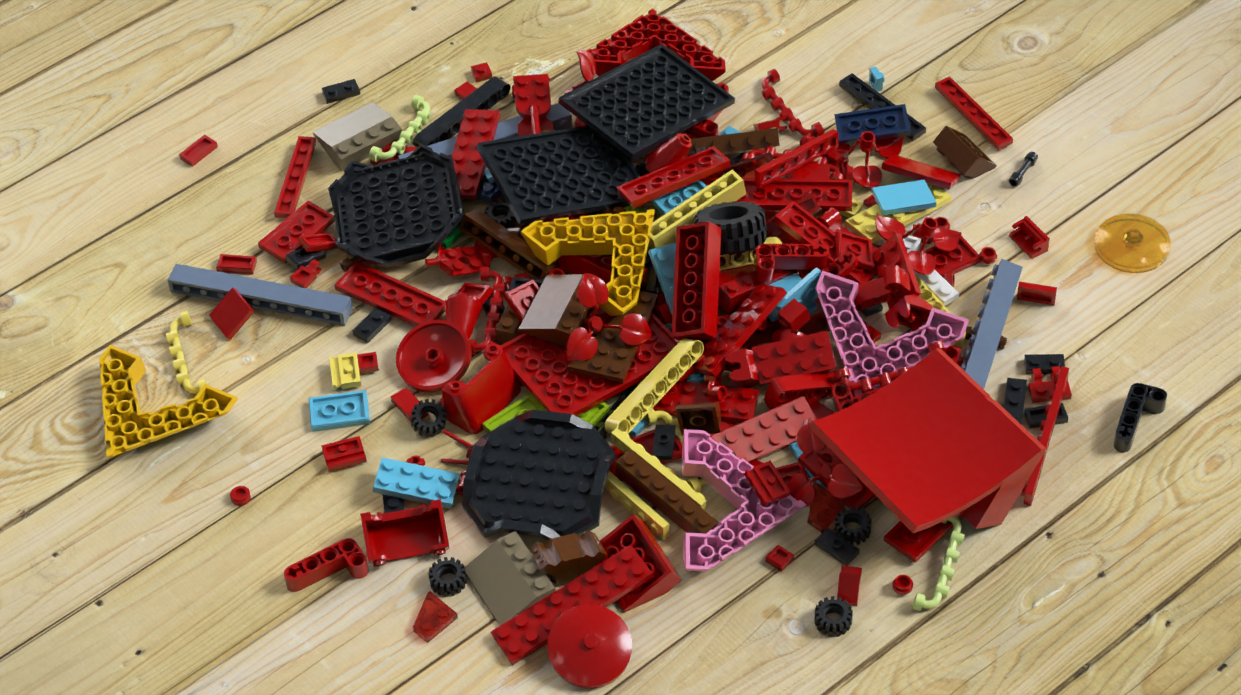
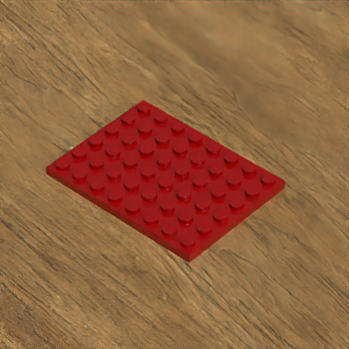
M600 307L595 316L602 319L603 324L607 325L615 317L610 316ZM652 314L648 324L652 332L651 337L639 345L623 384L569 372L567 366L572 361L567 360L566 347L525 333L500 347H502L516 377L546 411L578 416L645 379L680 341L672 338V332ZM604 328L600 331L592 332L591 336L595 338Z

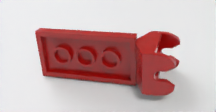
M895 233L873 253L874 264L879 278L884 277L883 269L887 266L896 265L909 274L911 293L902 298L887 302L889 310L884 315L890 327L897 328L898 324L915 331L922 327L923 320L927 323L932 305L919 296L921 291L902 235Z
M828 331L751 347L752 351L748 349L736 350L729 353L725 358V362L730 363L727 371L732 372L729 375V378L732 380L729 386L752 388L757 383H760V386L767 385L773 379L781 376L821 373L836 370L837 368Z

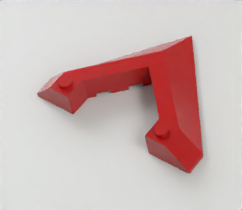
M653 8L648 11L646 16L641 15L631 24H627L613 33L610 39H604L596 44V48L593 50H587L595 59L596 74L598 76L661 44L711 81L716 80L726 72L725 60L722 57L718 59L713 55L712 50L705 45L700 46L697 44L695 38L675 26L664 16H658L657 11Z

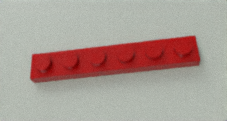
M950 76L935 83V89L997 150L1013 144V138Z
M832 129L755 170V186L762 188L838 147V131Z
M298 136L274 211L275 218H288L296 210L317 143L315 137Z

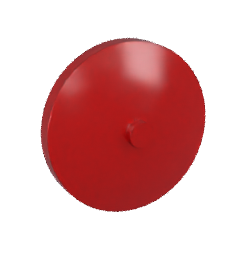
M445 320L423 322L411 329L400 342L396 353L398 372L402 379L417 391L426 393L442 391L448 383L455 380L459 381L466 373L471 362V344L463 330L452 322Z
M593 604L579 605L564 612L554 622L548 636V657L555 672L571 685L587 689L603 687L618 679L628 666L632 653L630 631L622 618L612 610Z

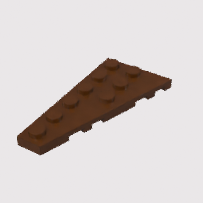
M639 291L637 304L623 315L615 316L608 325H622L623 318L630 313L640 314L649 324L659 300L658 294ZM604 328L595 337L598 343L596 354L588 360L572 361L567 366L568 371L623 384L639 345L624 343L620 339L622 329Z

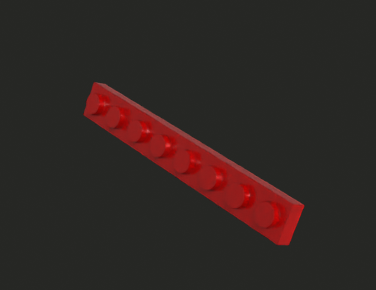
M1064 366L1061 367L1060 374L1056 373L1054 384L1056 388L1051 389L1049 400H1052L1051 405H1046L1044 415L1047 418L1041 422L1040 431H1042V436H1037V440L1047 450L1068 381L1069 368ZM1047 450L1028 479V484H1025L1022 489L1021 496H1024L1025 505L1032 506Z

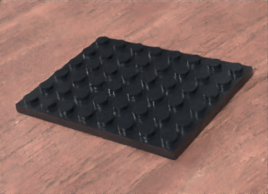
M661 44L559 97L558 103L630 159H634L733 105L735 98Z
M589 126L477 144L479 154L519 225L601 211L614 207L630 206L618 194L617 187L641 177L628 156Z

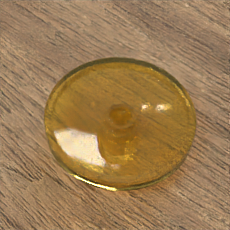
M1120 214L1108 218L1098 227L1094 245L1098 256L1110 267L1128 273H1143L1158 268L1166 261L1170 252L1171 241L1166 229L1154 219L1139 214Z

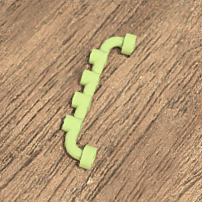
M418 95L413 97L411 108L416 110L423 108V110L418 111L416 119L409 122L407 130L401 132L398 141H394L391 149L384 153L381 148L373 146L369 152V160L378 162L380 159H390L396 153L401 155L404 153V143L411 144L414 139L413 132L418 134L422 130L421 122L427 124L430 120V106L424 101L423 97Z
M951 517L941 522L946 524L947 520L953 524V530L944 555L933 599L925 600V595L917 593L912 609L921 611L922 608H935L939 605L942 598L946 599L950 589L949 586H946V581L952 580L955 569L950 567L952 562H957L960 553L956 551V546H961L965 534L960 533L961 522L958 517Z

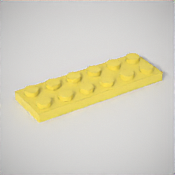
M926 183L937 202L935 208L883 216L878 204H875L845 220V226L857 236L871 239L873 244L882 239L875 226L877 215L898 220L904 226H907L950 203L952 196L940 187Z

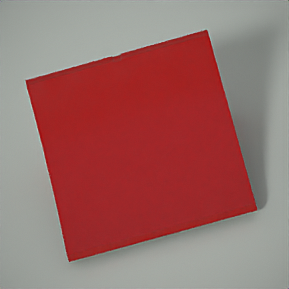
M941 348L934 349L911 369L875 393L841 411L812 421L809 427L912 533L925 530L948 518L963 516L975 529L1001 525L1047 450Z

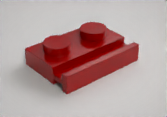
M360 436L321 445L328 472L367 462Z
M771 460L755 466L751 470H745L744 475L764 506L770 502L773 503L790 496L791 491Z

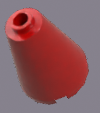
M677 134L645 157L644 161L647 162L645 165L646 169L651 173L686 158L692 146L691 139L686 134Z
M464 293L449 295L448 299H445L444 304L446 320L459 326L468 339H470L483 304L477 297L473 296V299L468 298L467 294Z

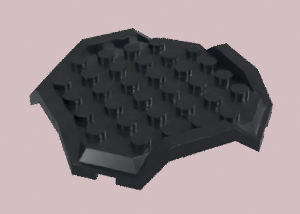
M423 144L406 158L373 166L351 161L343 170L344 174L339 180L335 179L328 187L334 210L337 248L368 264L390 268L426 259L442 244L464 215L459 183L452 157L443 153L438 154L432 148Z
M542 410L525 412L482 436L474 444L464 477L463 509L472 518L485 538L501 532L512 533L516 531L517 534L542 537L549 540L573 533L580 535L587 530L592 531L600 524L602 497L609 469L616 459V453L592 424L573 414Z

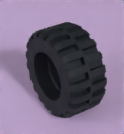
M732 201L714 204L698 211L694 217V224L709 221L721 227L720 255H735L736 253L741 254L745 253V251H752L758 245L764 244L767 238L765 211L760 205H755L752 202Z

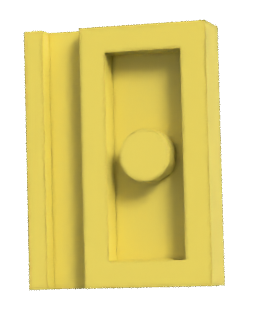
M357 352L338 355L335 358L329 356L333 390L340 387L345 389L361 386Z

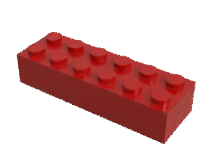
M709 221L677 226L672 338L679 341L684 338L699 341L717 338L721 227Z

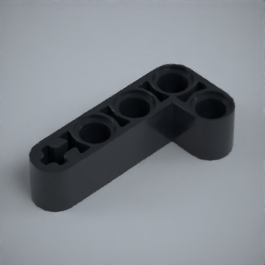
M1142 383L1131 385L1115 433L1113 446L1117 451L1124 453L1131 449L1143 411L1160 414L1165 410L1167 393L1164 389Z

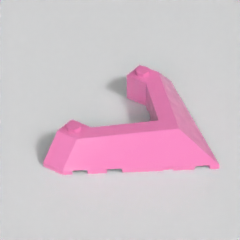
M822 271L816 291L844 368L849 369L851 377L848 379L852 383L859 382L864 378H873L882 373L894 372L903 367L915 366L930 354L929 344L943 341L944 347L947 348L961 340L964 336L969 322L968 319L932 307L926 325L876 347L854 305L859 283ZM880 384L873 385V390L879 388ZM861 389L853 390L854 396L863 394Z
M684 429L682 476L702 477L738 509L723 519L715 529H711L706 534L685 533L683 542V565L685 570L708 571L806 507L804 502L801 500L797 501L792 496L773 503L770 502L764 506L744 475L745 470L753 469V465L743 458L739 459L732 454L733 451L721 442L717 443L706 431Z

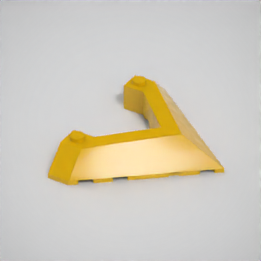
M655 209L647 210L645 213L630 211L620 212L619 214L580 216V219L575 220L560 218L554 219V222L545 223L542 220L534 221L523 229L521 234L535 256L546 265H550L562 255H612L611 281L606 284L609 297L608 301L604 304H599V307L610 316H618L626 313L638 302Z
M109 345L99 358L107 459L226 415L238 400L237 397L205 384L195 398L187 400V403L167 405L151 413H148V411L142 412L135 386L146 372L142 358L112 345Z

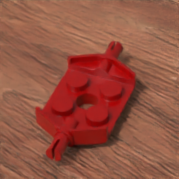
M475 241L474 246L442 250V245H440L437 257L425 259L426 267L437 266L448 276L480 273L482 266L490 267L493 258L500 257Z

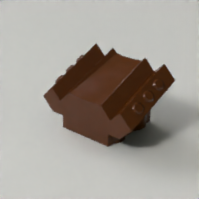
M588 530L581 536L575 533L551 538L545 544L536 542L529 548L539 569L551 574V580L556 586L570 583L592 569L607 556L597 535Z

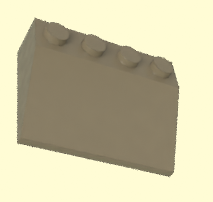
M371 102L313 131V135L339 170L343 171L351 161L359 163L369 158V152L373 146L383 149L392 141H398L402 128L390 114L374 102Z
M516 531L497 539L464 567L467 578L499 626L555 592V587L546 574L539 569L533 555Z

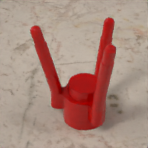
M443 430L442 432L468 448L466 458L470 460L474 445ZM441 459L443 463L468 465L469 463L466 460Z

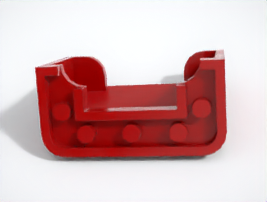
M492 341L483 351L485 359L490 362L467 384L456 380L451 381L442 389L443 403L447 413L446 420L470 434L482 432L484 430L483 423L504 410L521 392V384L502 347Z
M441 499L431 501V504L427 505V507H425V504H422L421 507L383 514L377 512V516L371 515L370 512L360 514L368 562L373 564L374 567L383 566L387 561L434 553V556L446 554V550L450 548Z

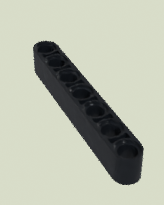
M497 76L492 77L420 131L414 137L413 145L418 148L421 144L429 146L451 139L459 133L465 109L489 110L509 94L511 86Z

